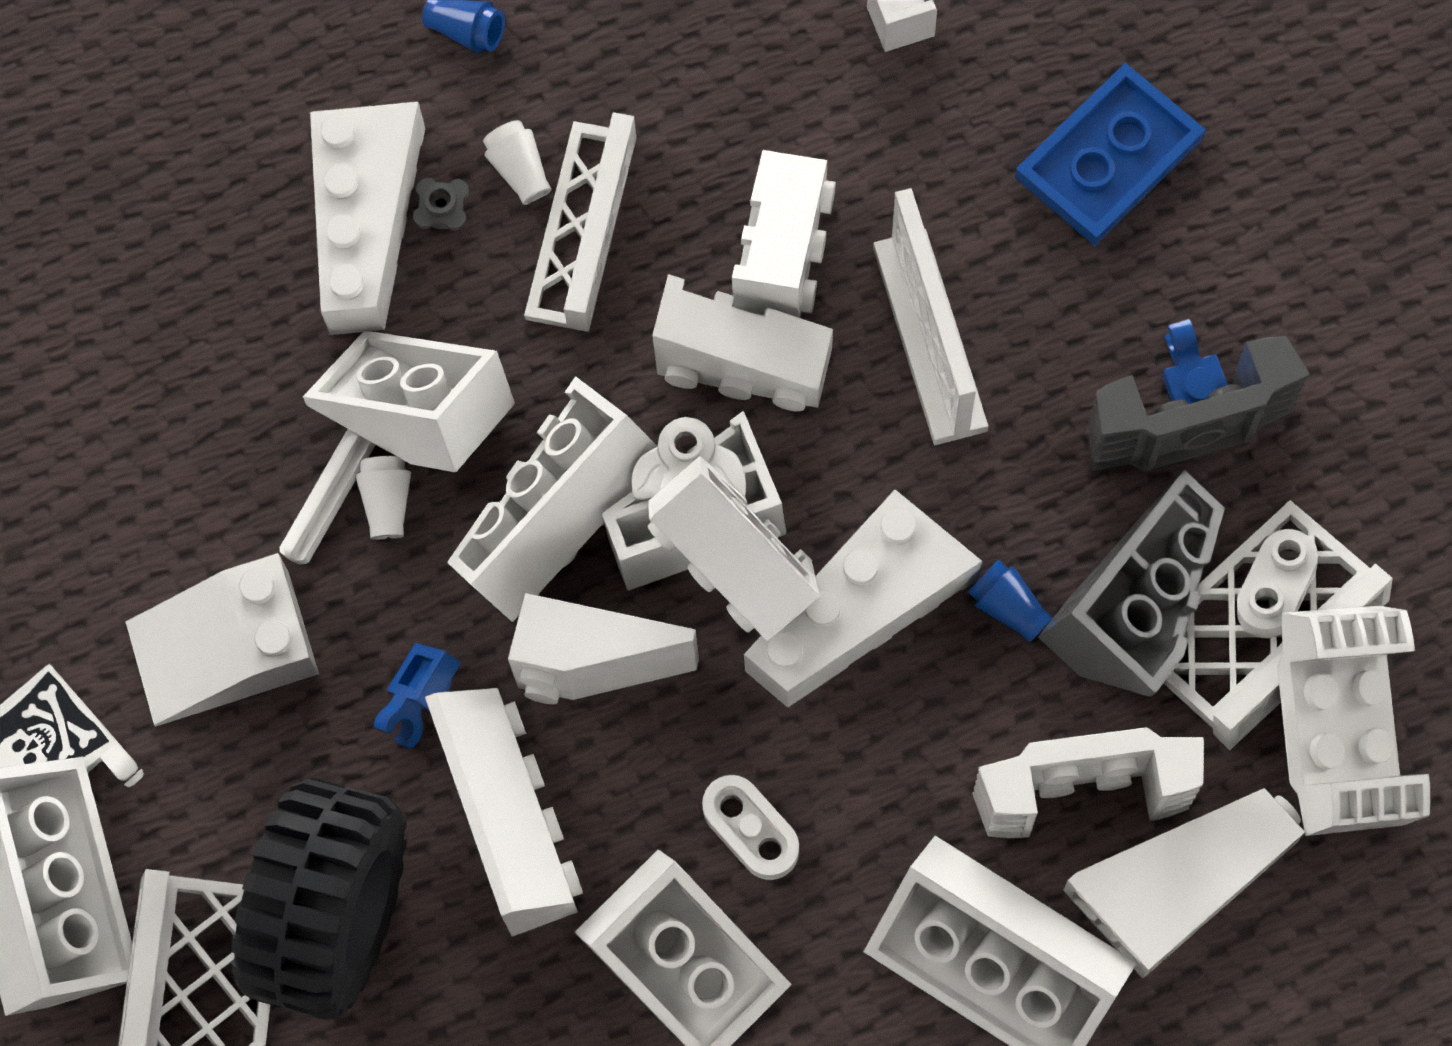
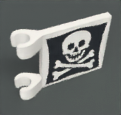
M50 664L0 705V767L84 757L87 773L103 760L119 780H128L124 784L125 786L131 787L142 779L144 775L143 770L140 769L136 773L138 766L132 757ZM42 821L35 822L37 828L47 835L49 831L47 823Z

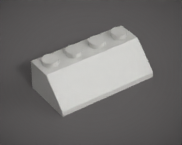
M498 688L441 692L426 696L425 699L500 914L511 936L577 913L573 897L583 894L572 860L560 864L553 843L564 840L553 807L544 810L540 808L534 790L545 785L534 754L522 757L516 737L524 735L526 732L515 701L504 705Z
M84 757L0 767V997L5 1016L52 1007L127 984L132 940ZM42 821L47 823L49 827L48 834L46 835L41 832L35 822Z
M937 836L933 837L910 866L863 951L1009 1046H1086L1137 962Z

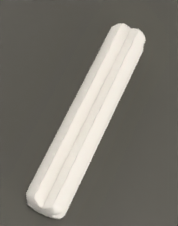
M347 429L280 546V553L287 559L300 565L307 564L356 481L355 475L361 472L360 461L369 458L376 444Z

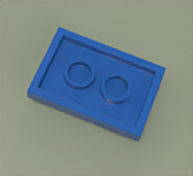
M1124 63L1016 168L1015 179L1092 245L1096 246L1203 140L1206 129L1127 63Z

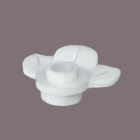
M682 417L668 423L660 433L658 447L639 458L632 472V490L635 499L646 500L653 498L699 456L744 497L746 493V478L737 455L724 447L716 445L714 436L705 423L695 418ZM683 436H691L697 441L696 448L687 454L681 453L675 448L677 440Z

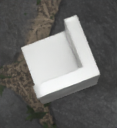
M867 0V9L885 52L935 36L937 9L933 0L926 2L924 0Z

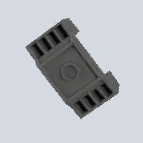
M1282 336L1246 342L1231 380L1232 384L1214 390L1208 395V399L1187 404L1186 400L1171 401L1158 407L1154 414L1150 416L1146 414L1133 375L1109 383L1096 391L1093 408L1088 420V426L1086 427L1092 471L1132 465L1144 472H1148L1251 442L1258 428L1293 413L1292 408L1297 404L1296 400L1301 395L1300 391L1305 386V380L1309 378V371L1288 338Z

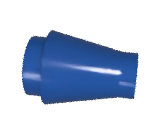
M428 0L423 9L422 23L425 28L435 30L475 53H481L483 50L491 52L499 45L504 33L505 16L501 10L495 9L490 1Z
M999 559L968 591L977 601L974 605L976 608L1019 633L1028 642H1031L1052 620V617L1040 605L1015 567L1012 565L1010 568H1007Z

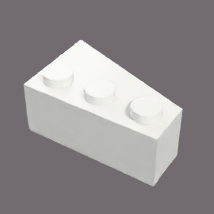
M766 150L762 151L751 196L750 206L752 208L748 226L744 225L741 244L744 245L740 265L735 264L732 275L733 307L762 316L767 307L801 318L802 312L812 313L817 281L808 279L811 262L821 263L823 259L826 231L818 230L821 213L831 214L836 182L827 181V160Z
M668 274L652 335L658 375L665 376V381L669 384L685 389L696 388L697 383L719 387L718 390L721 394L737 400L750 399L751 394L773 398V403L776 406L790 411H802L805 409V406L818 408L832 351L833 329L768 307L765 309L763 316L732 307L734 300L732 295L717 291L714 300L684 291L682 289L685 279Z
M742 411L730 420V427L716 436L714 441L716 445L735 453L742 464L746 478L745 498L748 502L746 506L762 523L767 519L780 530L781 534L778 537L786 535L782 502L745 413ZM696 446L687 451V453L692 452ZM633 491L602 513L609 543L628 591L688 570L687 566L691 563L677 547L670 552L655 539L648 528V525L651 523L648 509V501L650 499H635Z
M699 456L648 501L649 520L651 521L648 528L655 539L666 550L671 552L677 547L691 562L687 566L689 572L706 591L711 592L716 588L730 602L726 608L742 629L750 632L755 628L766 641H769L820 597L812 559L801 549L793 555L777 538L781 534L780 530L768 519L762 523L746 506L748 503L746 498Z

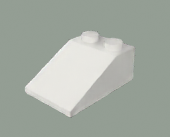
M365 330L303 396L308 407L412 465L451 472L458 471L515 404L497 351Z
M278 553L223 570L126 621L155 727L319 674L289 572Z
M525 593L508 661L518 688L525 689V697L544 704H557L559 697L575 700L695 671L699 662L695 629Z
M657 850L575 931L580 939L685 1046H731L792 985L676 861L660 850Z

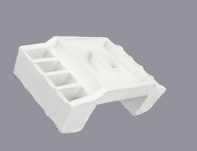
M1384 606L1282 613L1283 655L1277 666L1289 781L1298 794L1305 836L1403 826L1428 817L1430 815L1429 774L1400 776L1387 654L1415 651L1412 628L1407 611Z
M1145 727L1032 742L1026 746L1020 756L979 767L973 797L988 837H1030L1038 814L1034 790H1039L1041 798L1066 796L1074 792V785L1096 782L1098 790H1116L1130 786L1132 784L1131 777L1142 776L1149 820L1171 817L1189 810V806L1192 805L1193 799L1196 798V794L1203 785L1204 739L1203 737H1160Z

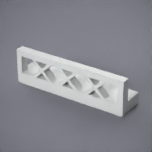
M613 112L609 128L573 121L524 314L525 320L589 332L637 138L634 116ZM582 138L605 142L600 164L590 170L587 169L578 156ZM576 165L581 175L572 180ZM588 182L593 190L589 210L576 218L566 204L568 193ZM564 213L570 223L560 228ZM576 231L581 238L576 261L563 267L553 252L555 244L560 239ZM552 262L557 272L547 277L550 263ZM564 280L569 287L564 313L539 308L543 291Z

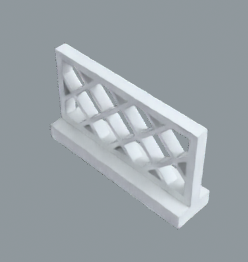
M912 188L895 192L892 238L874 242L873 250L935 446L987 432L988 423Z
M1291 500L1199 583L1197 593L1201 594L1198 605L1203 600L1228 601L1229 625H1194V612L1191 613L1184 636L1188 638L1189 663H1178L1164 681V684L1213 728V734L1229 750L1281 703L1277 666L1283 655L1282 643L1277 647V637L1270 638V654L1262 662L1236 663V638L1256 636L1248 633L1241 625H1235V601H1237L1241 588H1234V571L1243 563H1254L1258 554L1256 551L1262 546L1268 536L1279 531L1285 524L1291 521L1324 550L1318 551L1317 564H1340L1353 575L1341 588H1316L1315 573L1303 599L1310 600V611L1384 606L1390 599L1393 578L1377 564L1369 568ZM1281 551L1279 553L1282 559L1288 561L1299 557L1295 551ZM1228 578V588H1217ZM1262 597L1257 600L1269 601V608L1276 605L1275 600L1270 597ZM1317 600H1327L1317 609ZM1195 638H1229V663H1195ZM1178 675H1189V685ZM1195 675H1230V692L1215 706H1211L1195 691ZM1236 675H1247L1236 685Z
M145 869L140 882L118 1046H157V1043L159 1046H171L159 1031L160 1020L165 1013L179 1002L201 1029L181 1046H192L205 1035L214 1046H225L213 1029L238 1009L254 1027L253 1042L248 1046H266L270 1005L257 1001L255 1015L246 1004L250 998L245 995L241 998L220 971L233 961L234 953L232 952L215 965L195 939L219 919L235 935L237 924L228 912L241 903L244 892L242 889L243 884L169 876L167 871ZM177 891L201 894L215 911V914L189 932L175 914ZM215 896L234 899L223 907ZM174 927L182 939L170 948L172 929ZM188 944L207 968L208 972L182 991L167 972L168 959ZM211 977H214L234 1004L208 1024L187 996ZM166 985L175 997L162 1007Z

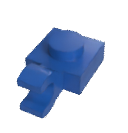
M1190 320L1168 325L1169 334L1164 335V339L1175 366L1164 369L1161 376L1170 400H1186L1187 404L1208 399V395L1211 392L1228 385L1216 354L1200 358L1196 334Z
M415 643L386 690L393 695V698L377 715L374 728L391 734L396 724L401 720L402 728L394 742L400 746L412 749L419 742L423 733L422 709L430 711L425 697L434 693L448 692L452 677L461 662L446 651Z

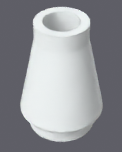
M516 120L496 128L484 138L483 143L487 148L485 157L518 194L523 205H527L551 192L552 189L546 180L531 129H525L522 122Z
M380 456L361 460V472L356 474L355 477L370 527V539L380 540L387 537L391 539L404 537L403 524L411 471L405 470V461L397 456Z

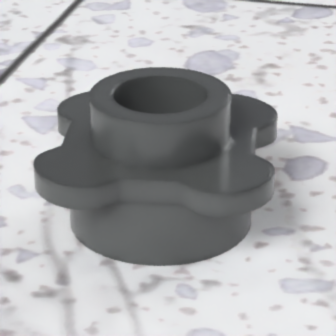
M424 178L417 184L416 192L420 197L419 208L413 213L417 226L423 229L433 227L436 229L449 228L451 230H458L465 225L467 217L464 212V200L469 196L470 192L468 185L463 180L455 179L450 183H439L432 178ZM440 200L446 201V205L442 208L436 206Z

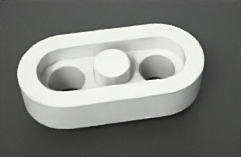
M1293 529L1279 530L1268 536L1263 542L1237 598V617L1239 623L1251 635L1260 638L1277 637L1282 634V613L1298 612L1315 576L1318 562L1317 547L1313 540L1305 533ZM1290 549L1297 552L1299 557L1288 561L1282 559L1279 553ZM1262 597H1270L1277 604L1272 608L1265 609L1258 606L1256 601Z
M723 776L708 786L702 801L703 813L707 824L753 875L766 880L779 879L787 875L795 867L799 857V841L793 828L749 780L741 776ZM728 799H736L742 803L743 810L736 817H727L721 811L723 802ZM767 841L776 842L781 847V854L774 860H766L759 854L760 846Z

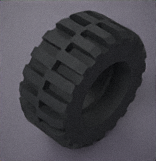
M311 778L295 783L290 787V792L284 793L278 801V808L276 812L271 813L265 824L263 837L261 840H258L252 855L254 859L249 873H246L242 887L244 892L241 904L238 905L235 923H237L236 933L232 937L231 949L234 953V959L231 965L232 973L236 977L234 981L245 996L255 1001L322 1020H330L346 1014L347 1009L352 1008L357 1002L358 994L366 987L369 981V974L372 968L376 966L380 956V948L391 924L390 918L393 908L396 907L399 894L398 886L403 875L405 863L403 855L407 844V836L404 834L407 827L406 819L403 816V811L392 799L318 778Z

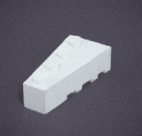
M409 102L310 112L321 314L330 335L357 333L364 330H385L398 266L397 260L401 240L404 236L408 205L411 191L414 187L420 146L423 143L425 125L419 103Z
M576 376L565 391L571 400L560 416L557 418L549 414L537 431V434L543 440L529 461L522 462L517 460L506 476L508 480L506 494L500 503L491 502L486 505L447 562L512 622L520 614L525 593L538 596L563 567L571 563L577 551L598 528L604 525L602 513L633 491L632 472L641 456L658 447L625 413Z
M894 490L815 576L820 597L769 641H766L761 635L744 654L745 672L786 707H789L839 674L851 663L891 639L894 634L936 609L939 604L955 593L964 590L979 580L982 560L898 491Z

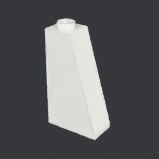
M1263 788L1076 872L1068 879L1063 891L1116 950L1137 962L1134 970L1144 978L1291 849L1305 831L1298 825L1301 822V818L1294 807L1279 795L1273 798Z

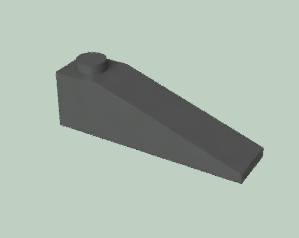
M1185 469L1181 471L1070 596L1038 638L1080 677L1148 697L1154 695L1185 654L1188 638L1184 636L1190 615L1198 607L1201 594L1197 593L1203 568L1211 560L1225 507Z

